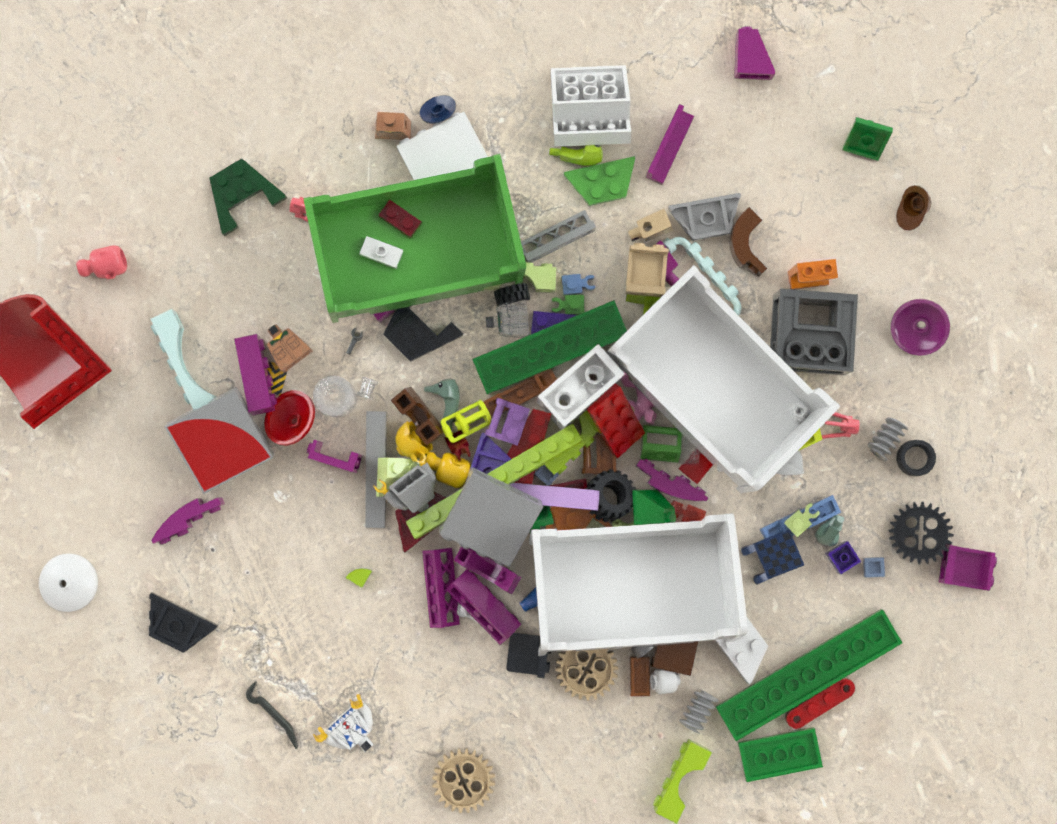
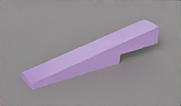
M521 483L510 484V486L541 500L542 505L598 510L600 491Z

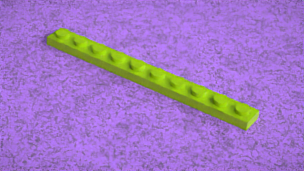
M571 424L489 472L488 475L510 485L584 441L575 425ZM462 489L406 521L414 539H418L444 524Z

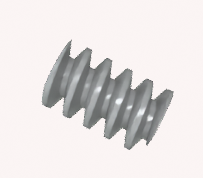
M890 417L886 418L887 424L881 425L882 430L877 431L878 436H873V442L868 443L870 451L884 461H887L884 454H892L889 447L896 448L893 442H901L897 436H905L902 429L908 430L903 423Z
M703 690L701 692H694L698 697L697 699L691 698L694 706L687 705L691 712H684L683 715L687 719L679 720L685 727L698 734L700 733L697 729H704L701 723H707L704 715L711 716L708 709L715 708L711 702L719 701L716 697Z

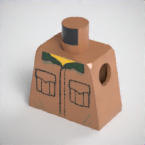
M377 112L375 139H411L412 122L404 113Z
M277 324L268 329L273 339L267 343V346L282 372L285 373L313 352L291 329L287 328L282 332Z

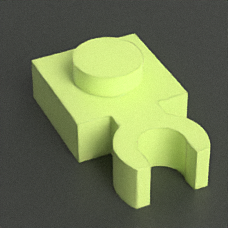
M812 503L805 507V512L802 513L798 509L784 522L797 537L812 525L809 519L816 518L820 514L819 511H816L814 514L809 512V508L813 506Z

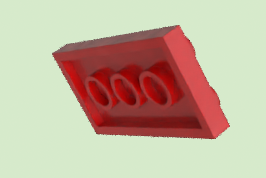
M616 383L586 409L611 453L617 459L645 434L621 387Z

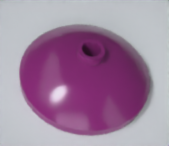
M928 299L910 300L902 304L894 313L890 327L891 335L894 342L903 351L917 356L929 355L938 351L946 343L950 334V320L946 311L936 302ZM920 321L924 322V323H925V326H924V327H920V326L918 325V322H920Z

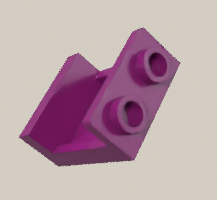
M314 439L313 443H309L306 452L309 454V459L358 473L363 455L351 451L348 462L321 454L323 442Z
M946 545L949 552H942L944 557L941 559L938 582L990 591L994 585L993 569L997 565L996 553Z

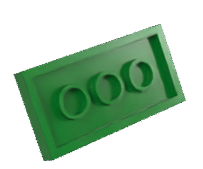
M814 727L738 742L746 782L823 767Z

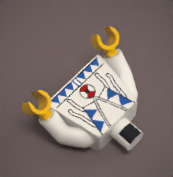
M359 694L356 695L357 701L354 702L349 699L351 707L326 729V733L322 727L317 728L321 733L320 735L313 734L317 742H324L333 747L349 750L358 744L364 752L373 745L366 736L372 730V713Z

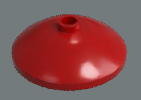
M290 390L279 395L276 398L277 404L274 405L275 411L268 412L265 415V432L268 438L278 445L289 446L299 442L308 434L315 418L314 403L307 394L299 390Z

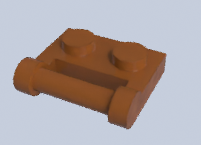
M594 435L597 468H591L590 445L588 447L584 445L582 474H598L610 469H614V472H616V457L611 453L602 435Z

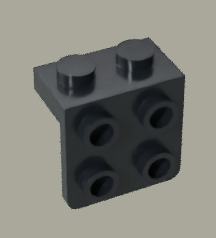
M513 633L510 636L507 671L537 675V678H545V673L549 674L550 662H547V654H551V652H547L545 656H538V649L541 645L539 635Z

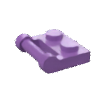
M497 398V406L485 435L518 446L530 409ZM504 406L508 407L509 410L502 431L497 433L496 429Z

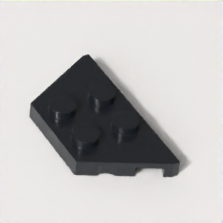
M153 592L149 595V599H151L149 636L182 653L188 651L219 626Z

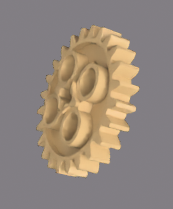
M608 649L584 650L588 653V657L585 660L578 658L577 655L580 651L559 652V656L562 659H557L556 663L561 666L556 667L555 671L561 673L557 675V679H563L560 682V686L566 685L565 692L571 690V697H574L577 693L579 694V700L582 699L583 695L586 696L587 701H589L590 695H593L594 699L597 700L598 693L604 696L603 690L605 689L610 692L608 685H615L612 678H618V674L613 671L619 668L613 665L617 662V658H611L614 655V651L607 652ZM595 653L596 656L590 664L591 671H586L582 682L579 684L578 680L584 672L583 666L586 667L592 654ZM596 661H604L605 667L602 669L596 668ZM571 668H576L579 670V674L573 677L569 675L568 671ZM589 677L596 679L595 685H587L586 679Z
M458 748L457 754L451 750L450 757L445 754L443 755L445 762L438 761L437 764L440 768H434V772L438 774L432 776V779L437 781L432 784V787L438 788L434 795H441L439 802L445 800V808L452 805V812L456 807L459 808L460 814L463 808H466L467 813L470 812V807L477 811V804L483 807V799L490 800L487 793L493 794L494 790L489 787L495 786V781L490 780L495 777V773H489L493 766H486L489 759L482 761V753L478 757L475 756V749L471 754L468 748L465 749V753H462L461 749ZM466 763H471L474 769L467 772L463 766ZM456 764L459 765L463 778H468L467 787L472 796H468L465 784L460 782L461 775L455 766ZM448 771H453L456 774V778L449 780L445 774ZM474 781H479L482 787L475 790L471 784ZM460 789L464 792V796L457 798L453 792Z

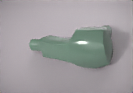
M444 379L439 383L424 387L425 392L438 394L444 399L445 411L443 418L458 411L460 393L455 379ZM455 417L446 421V424L449 425L451 431L452 422L456 421Z
M837 514L821 525L814 534L817 541L825 546H835L839 540V532L842 530L844 517Z

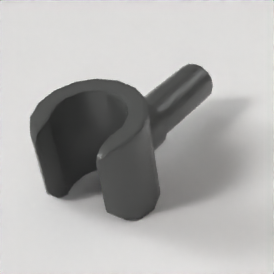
M356 328L351 332L352 340L346 352L349 355L357 341L363 338V331L360 336H354Z

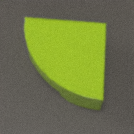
M366 568L353 570L346 576V579L362 588L372 570Z

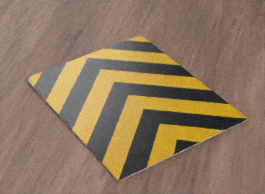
M269 361L270 368H267V371L273 380L271 391L276 395H281L287 371L285 373L282 372L277 363Z

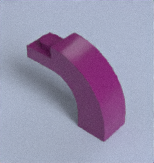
M461 547L454 558V561L464 568L484 577L510 594H513L522 578L507 567L495 563L488 556L485 558L478 555L471 548L465 549Z

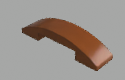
M550 368L483 402L492 418L497 406V398L521 405L544 392L557 378ZM504 406L502 414L507 412L509 408Z

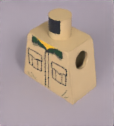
M662 209L636 221L638 227L628 231L632 242L642 237L645 242L673 232V228L665 209ZM647 226L652 227L650 231H645Z

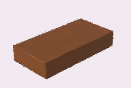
M630 656V696H650L649 656H642L640 658Z

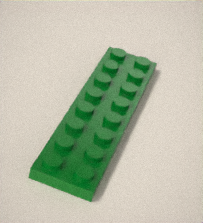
M612 300L475 357L472 360L486 393L490 394L584 355L598 344L603 347L619 340L627 332L615 300Z

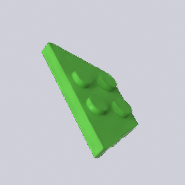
M635 156L564 172V177L574 186V189L583 197L588 206L624 199L627 196Z

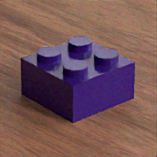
M844 541L825 553L838 574H843L861 562L848 541Z

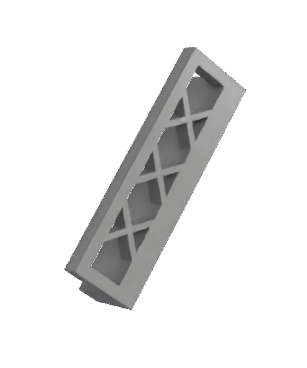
M584 210L522 241L521 244L526 262L532 263L594 232L596 226L593 220H590L587 212ZM582 216L587 222L580 227L574 226L576 219ZM560 227L571 228L570 232L562 236L557 235ZM546 234L554 237L552 241L546 244L540 243L542 236ZM528 243L537 245L536 249L526 253L523 247Z

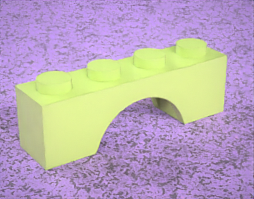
M526 263L524 278L533 284L536 292L555 293L556 267H552V264L543 263L541 266H533V263ZM501 284L486 287L484 290H497Z

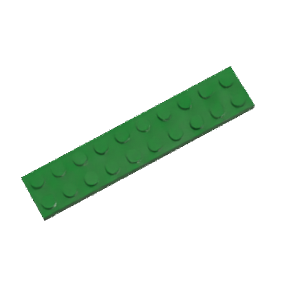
M880 609L715 707L734 740L738 741L903 643L884 610Z

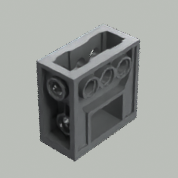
M779 289L773 294L770 348L794 372L847 375L854 372L858 294ZM799 304L829 306L828 326L798 323ZM790 349L794 351L795 355L791 354Z

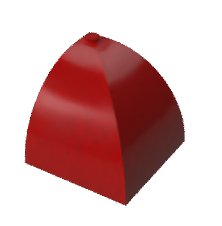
M25 294L0 302V376L10 387L24 409L20 413V417L35 429L109 374L112 369L41 296Z

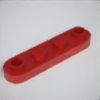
M848 678L841 679L787 711L785 715L786 723L794 729L805 726L851 697L855 692L854 683ZM844 685L849 687L846 692L843 691ZM795 716H799L798 722L793 721Z

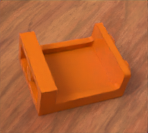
M836 259L797 263L788 271L790 289L828 286L830 279L838 278Z

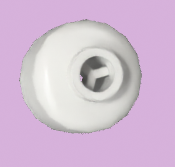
M656 669L653 675L650 676L651 688L658 694L674 693L678 685H680V676L675 672Z

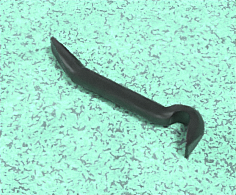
M255 681L246 691L247 700L252 704H259L285 729L291 743L297 749L298 745L291 724L265 698L261 696L254 698L252 696L257 683Z

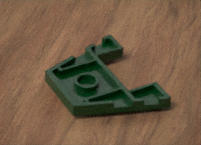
M242 158L209 178L221 233L224 236L239 228L229 211L259 192H264L273 207L287 199V196Z

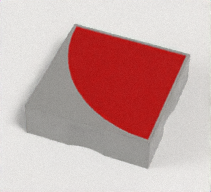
M237 387L165 425L168 434L203 494L259 466L274 456V452L263 432L255 424L251 414L248 412L247 404Z

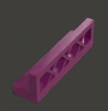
M681 104L678 105L646 174V178L663 185L694 119L693 115L683 111L684 106Z
M452 548L424 550L422 555L430 628L460 625L457 614L458 602L451 594L450 601L447 602L445 600L446 589L455 581ZM446 552L447 561L445 564L441 562L440 553ZM445 572L449 577L447 583L443 581V574ZM449 611L452 612V622H447V613Z

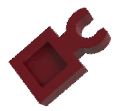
M460 430L453 433L452 436L456 438L462 435L463 433ZM444 437L452 454L455 453L458 461H461L460 456L464 453L468 457L471 456L466 438L451 443L448 438Z

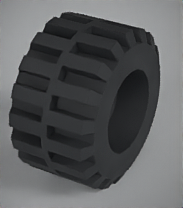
M614 469L601 472L588 482L586 490L600 491L598 510H591L589 512L591 515L595 514V518L598 520L603 518V522L609 520L612 522L620 519L632 510L633 490H636V487H632L633 481L627 479L628 475H621V471L617 470L614 472ZM604 487H608L615 492L617 496L616 505L606 501L603 495Z

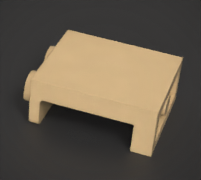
M644 243L630 245L625 294L662 297L665 294L668 248L658 244L653 245V247H646Z

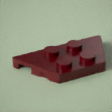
M434 492L435 496L428 502V508L447 497ZM397 509L395 511L404 553L432 532L430 531L422 537L414 539L406 521L420 514L421 512L418 510L416 512H411L409 509Z

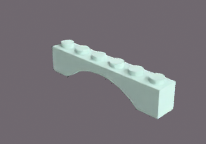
M170 309L152 318V331L161 340L159 345L162 351L166 352L169 357L167 362L170 368L174 369L177 374L175 379L178 385L182 386L185 391L183 396L186 402L191 404L193 410L208 404L217 396L201 388L186 369L182 355L184 327L177 312Z

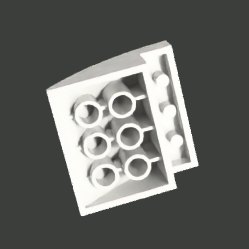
M626 65L551 68L555 147L631 143L630 94Z

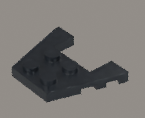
M412 306L396 309L383 333L410 362L464 335L452 322L436 335L410 309Z

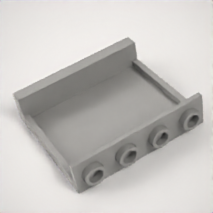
M472 467L468 473L469 478L444 524L440 525L439 532L448 541L454 540L465 549L471 548L482 557L486 558L488 556L495 563L501 566L505 564L510 567L543 508L542 501Z

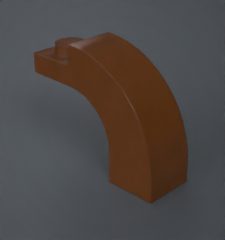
M748 207L740 215L732 228L729 241L730 251L739 268L747 264L749 272L759 277L768 268L752 253L749 247V236L762 222V219Z

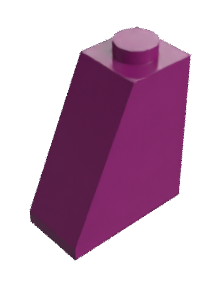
M750 26L739 28L735 41L734 79L772 80L775 75V69L758 29H752Z

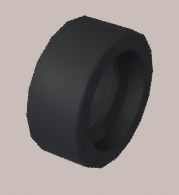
M911 440L899 447L896 461L903 473L909 476H922L928 474L933 469L936 463V453L929 443L923 440ZM912 447H920L926 452L927 462L920 469H912L906 464L905 454Z

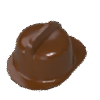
M913 185L908 187L902 196L897 209L896 220L899 227L903 230L911 231L919 227L925 214L931 208V197L921 186Z

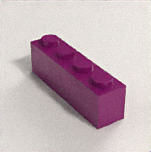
M257 334L235 338L234 341L248 412L255 416L275 411L274 405L277 404L275 394L271 391L273 380L267 371L270 365L268 358L264 356L263 350H266L264 339H261Z
M468 569L446 589L499 645L504 643L521 625L517 617L511 614L504 607V604L491 593L490 589L484 586L477 579V576Z

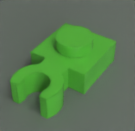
M565 295V301L557 297L552 298V302L559 303L558 308H552L553 313H558L561 310H565V314L570 315L584 313V295Z

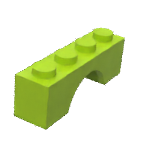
M587 410L578 418L581 424L580 436L584 442L544 464L553 475L556 473L560 475L567 468L565 464L570 459L574 461L581 454L579 450L584 445L588 447L595 440L593 436L599 430Z
M688 739L687 743L683 742L679 750L681 755L678 760H674L670 769L672 773L669 778H665L662 784L663 791L661 795L656 796L653 803L656 814L676 824L685 808V804L678 793L681 779L691 771L704 770L712 754L710 749L691 739Z

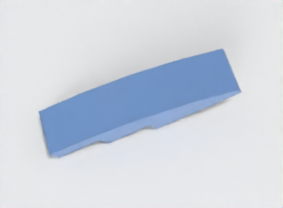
M833 495L813 503V506L809 508L811 514L816 513V511L820 512L816 518L809 519L812 523L809 528L841 513ZM805 507L800 509L802 513L805 512ZM794 513L760 528L764 539L788 530L789 528L784 522Z

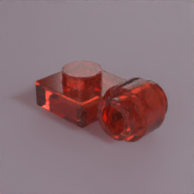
M675 500L670 503L675 508L676 518L679 515H683L681 522L702 521L707 512L690 504H687L684 510L682 508L684 504Z

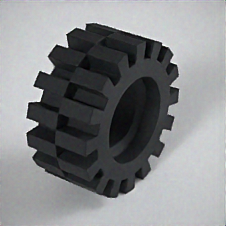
M527 283L513 284L494 291L498 308L513 306L531 299Z

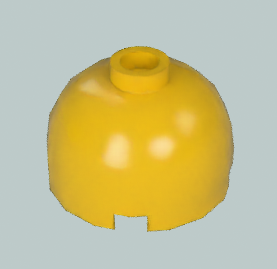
M407 421L396 433V449L401 456L411 458L413 454L417 459H420L419 451L427 455L428 452L433 450V445L429 444L426 446L414 431L416 426L413 421Z

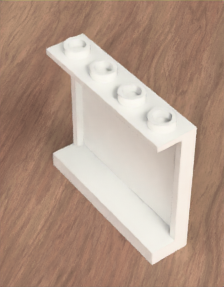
M465 112L454 113L449 117V120L435 123L433 128L427 131L426 129L416 133L415 137L411 139L405 138L399 142L397 149L414 180L471 169L475 160L488 157Z

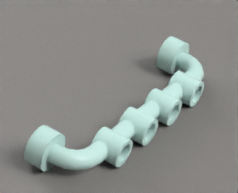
M683 237L666 238L662 241L671 254L677 249L675 245H682L686 249L687 254L698 263L699 268L710 277L711 282L723 292V296L733 304V311L739 316L742 308L739 299L736 297L739 294L738 290L733 285L728 288L724 283L726 276L721 271L716 273L711 268L714 265L711 258L708 256L703 258L699 254L702 249L698 243L694 242L691 244Z

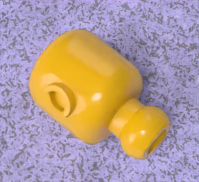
M428 452L425 463H428L431 469L436 471L435 476L439 482L454 488L463 487L471 468V463L461 457V461H458L456 455L449 452L444 453L441 458L437 457L433 452Z

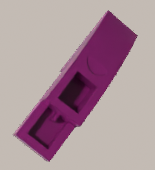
M640 459L635 465L650 476L647 484L664 494L690 501L708 500V497L705 496L707 492L698 486L696 488L689 484L691 481L683 475L680 477L676 475L671 481L669 474L663 470L659 472L654 469L655 465L648 459L644 461Z
M217 497L206 503H203L202 498H196L185 504L169 516L160 526L151 540L152 543L163 545L170 542V538L175 535L181 537L188 534V529L193 528L190 520L195 522L204 518L203 514L207 512L213 514L220 511V506L225 505L223 498Z

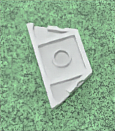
M747 618L748 633L734 642H727V639L715 641L746 683L750 684L768 645Z

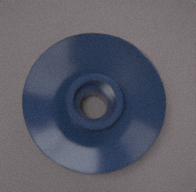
M440 95L429 99L420 109L421 119L430 124L445 121L455 112V100L447 95Z

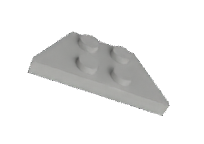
M741 193L670 205L668 210L692 241L728 235L731 233Z

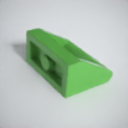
M643 425L645 434L642 436L640 459L678 463L681 455L682 433L677 428ZM647 433L677 435L676 446L647 443Z

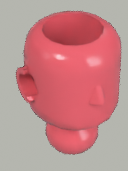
M111 245L93 250L90 253V260L81 259L76 263L79 275L82 277H88L91 273H94L101 279H113L126 272L127 261L121 247Z

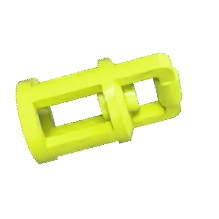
M479 400L441 419L440 423L446 438L451 443H455L489 426L492 418L484 402ZM478 406V412L466 418L461 415ZM454 417L456 419L454 424L457 430H461L463 433L456 438L452 436L453 433L449 425L446 424V421ZM481 418L485 420V423L469 430V424Z

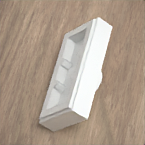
M366 236L359 255L397 269L403 250Z

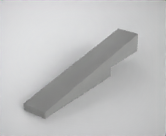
M366 411L365 528H385L386 499L384 497H376V490L373 488V485L377 488L378 458H387V412Z

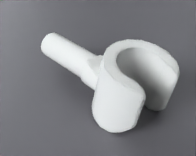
M458 605V616L468 617L477 622L461 605Z

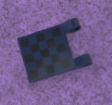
M789 529L741 548L744 556L755 551L758 554L765 572L753 577L757 585L804 566V562Z

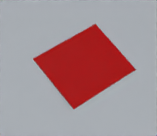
M695 447L678 469L694 483L698 484L714 464Z

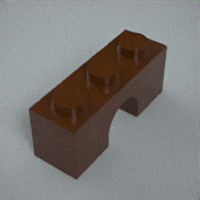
M412 387L404 388L391 399V402L398 411L413 421L416 426L414 431L426 446L432 444L444 434L440 422Z

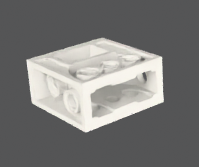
M598 344L538 396L537 403L545 412L551 413L550 418L562 430L583 414L612 385L617 384L625 374ZM588 375H596L597 380H591ZM565 400L568 403V405L563 406L559 403V401Z

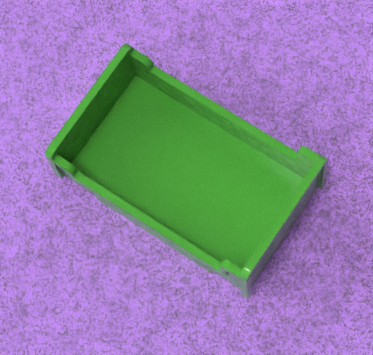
M500 154L475 160L471 169L333 197L321 195L303 198L326 306L332 323L339 322V318L363 313H370V315L480 292L490 286L514 281L516 285L523 281L526 262ZM389 200L422 221V224L411 239L379 218V213ZM366 236L403 250L397 269L359 255Z

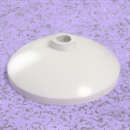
M62 554L54 557L44 566L39 577V589L42 598L50 607L62 612L76 611L88 605L95 596L98 587V577L95 568L86 558L77 554ZM62 580L66 581L65 587L61 585Z

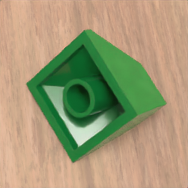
M633 490L634 525L676 522L675 508L659 490Z

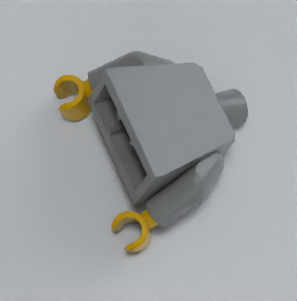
M419 451V460H417L415 455H411L412 461L419 463L420 466L417 465L390 485L389 491L386 489V483L380 479L379 481L383 484L381 489H377L373 485L377 492L384 494L383 497L394 508L401 510L409 509L411 512H416L417 510L423 512L428 509V502L435 496L433 489L436 476L429 464L425 463L426 456L421 451Z

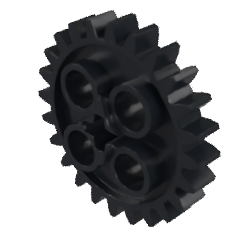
M913 502V508L906 504L905 512L899 509L901 515H893L897 521L890 522L894 529H889L888 531L893 533L894 536L889 537V540L896 541L892 544V547H899L896 553L900 554L903 552V559L909 556L910 563L917 559L918 565L921 564L922 560H925L928 565L930 558L937 562V555L941 558L944 557L942 550L949 552L946 544H953L948 540V538L954 537V534L948 533V531L953 529V526H947L951 520L950 518L944 519L946 512L938 513L940 507H936L933 510L932 503L925 507L924 502H921L920 507H917V504ZM923 516V530L927 534L922 537V550H918L919 536L915 533L920 530V517ZM909 518H915L917 525L910 528L906 525V521ZM933 519L938 524L935 529H929L926 527V522ZM908 537L916 539V544L913 547L905 545V540ZM927 539H934L936 546L929 549L925 546V541Z

